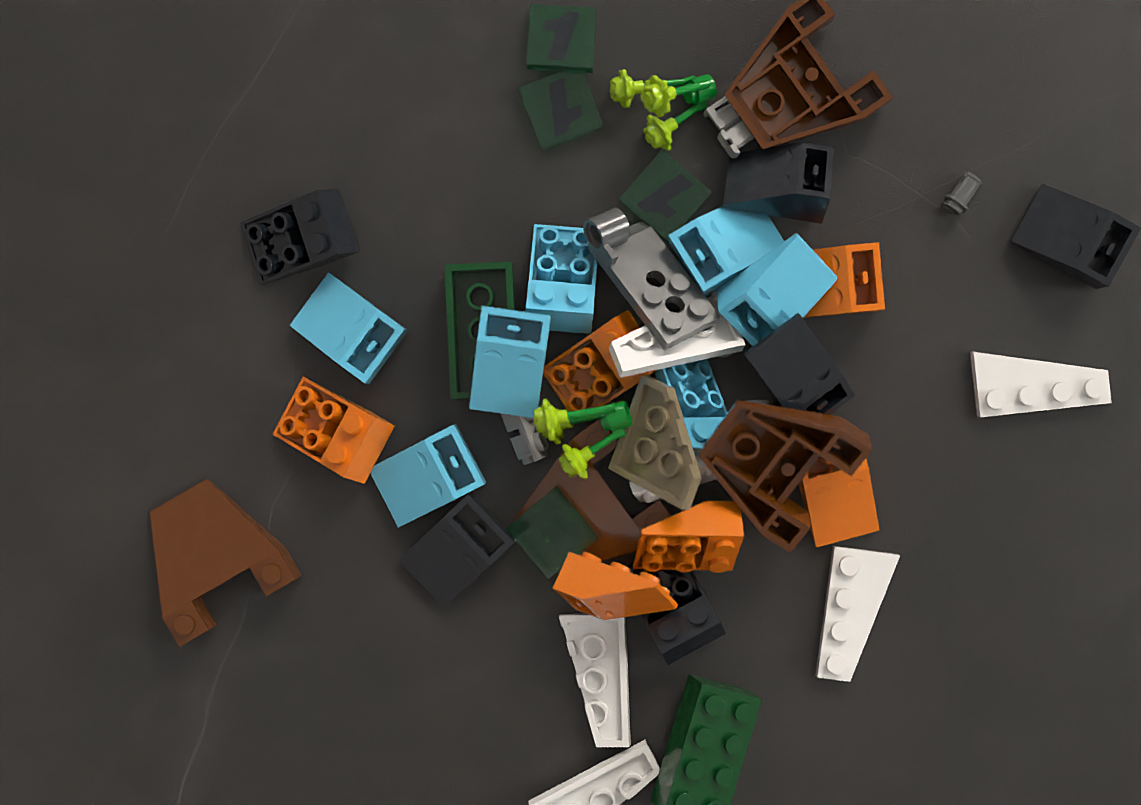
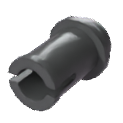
M964 172L963 177L951 194L945 195L943 207L956 216L968 210V202L983 182L976 175Z

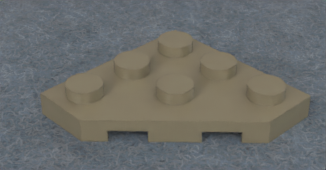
M642 375L629 409L633 426L625 429L627 436L618 439L608 469L674 506L690 510L701 481V475L675 388L651 376Z

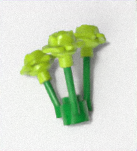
M626 69L619 70L618 77L610 81V93L614 102H620L622 108H629L634 95L641 94L644 107L649 112H654L659 118L663 117L665 113L670 112V100L675 99L677 95L683 94L688 104L693 103L691 108L675 118L670 117L666 121H662L650 114L647 116V127L643 130L645 139L653 148L661 147L667 151L672 149L671 133L678 129V124L695 113L707 109V102L714 100L717 95L715 82L709 74L698 77L692 75L673 80H660L656 75H653L650 80H646L643 83V80L633 81L630 76H627Z
M543 399L542 406L533 411L534 425L537 428V432L541 433L544 438H548L549 441H554L557 445L561 444V439L565 436V429L572 428L577 423L600 419L604 430L612 431L610 435L591 447L587 445L580 451L576 448L571 449L568 444L562 445L565 453L559 457V462L563 471L570 478L578 475L582 479H587V461L595 457L594 453L614 440L627 436L625 429L633 426L630 410L624 400L602 407L567 412L566 409H555L547 399Z

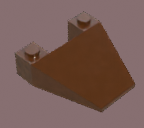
M797 0L790 5L724 94L762 150L862 122L893 99V96L875 70L844 91L808 39L830 24L835 17V13L825 0Z
M737 400L700 449L698 456L759 532L791 553L810 529L809 511L788 498L791 492L820 456L852 477L871 453L872 446L867 433L840 416Z
M597 419L576 434L568 445L571 449L576 448L580 451L587 445L589 447L593 446L610 435L611 432L605 431L600 419ZM617 440L594 453L595 457L587 461V479H582L578 475L570 478L563 471L558 457L512 522L550 574L561 571L568 553L525 521L534 513L545 515L557 509L565 516L555 525L580 543L571 553L581 556L583 552H587L600 558L601 561L637 551L641 530L671 517L660 500L647 504L630 517L593 464L616 448Z
M205 479L150 511L162 618L179 647L217 625L201 596L248 568L251 569L266 596L302 576L286 547L209 479Z

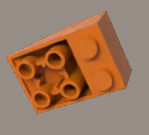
M879 242L813 249L822 261L836 274L838 280L803 318L885 310Z
M628 310L616 316L544 366V376L568 412L602 407L639 383L642 375L649 376L656 371L653 370L621 378L618 374L608 348L612 341L640 328Z
M302 377L273 435L340 476L365 484L395 425L310 379Z
M820 456L798 484L804 507L809 511L810 529L815 547L879 531L867 460H864L851 477Z
M705 501L691 507L690 510L682 511L642 529L633 569H644L648 572L659 570H677L679 572L710 570L714 573L732 571L744 538L741 508L735 501Z
M569 552L553 586V589L575 610L602 620L673 610L678 606L669 595L670 591L659 584L660 580L657 577L646 572H641L640 576L629 573V568L616 562H612L610 566L600 563V558L587 552H583L581 556Z

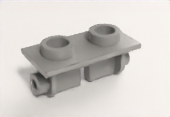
M501 414L507 432L519 429L520 435L510 440L517 459L522 460L523 465L550 455L548 440L541 433L537 432L534 418Z

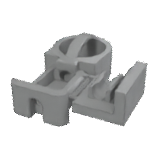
M723 97L704 111L703 116L705 118L709 116L719 129L720 133L717 138L731 158H737L740 154L738 149L755 139L726 97Z

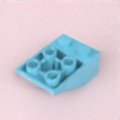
M723 206L694 219L668 235L671 249L705 297L710 296L717 288L784 242L768 215L723 208Z
M534 224L526 312L551 316L549 331L591 334L597 260L588 249L590 245L585 238L583 228Z
M796 233L716 289L718 312L754 346L795 314L799 313L803 318L838 280V277Z
M329 272L290 324L303 337L366 384L372 382L408 332L407 329Z
M482 306L469 409L533 418V411L539 405L551 316Z
M708 359L656 370L657 380L675 388L695 456L698 455L700 449L727 415L723 398Z
M457 424L380 462L373 467L370 473L398 527L486 483Z

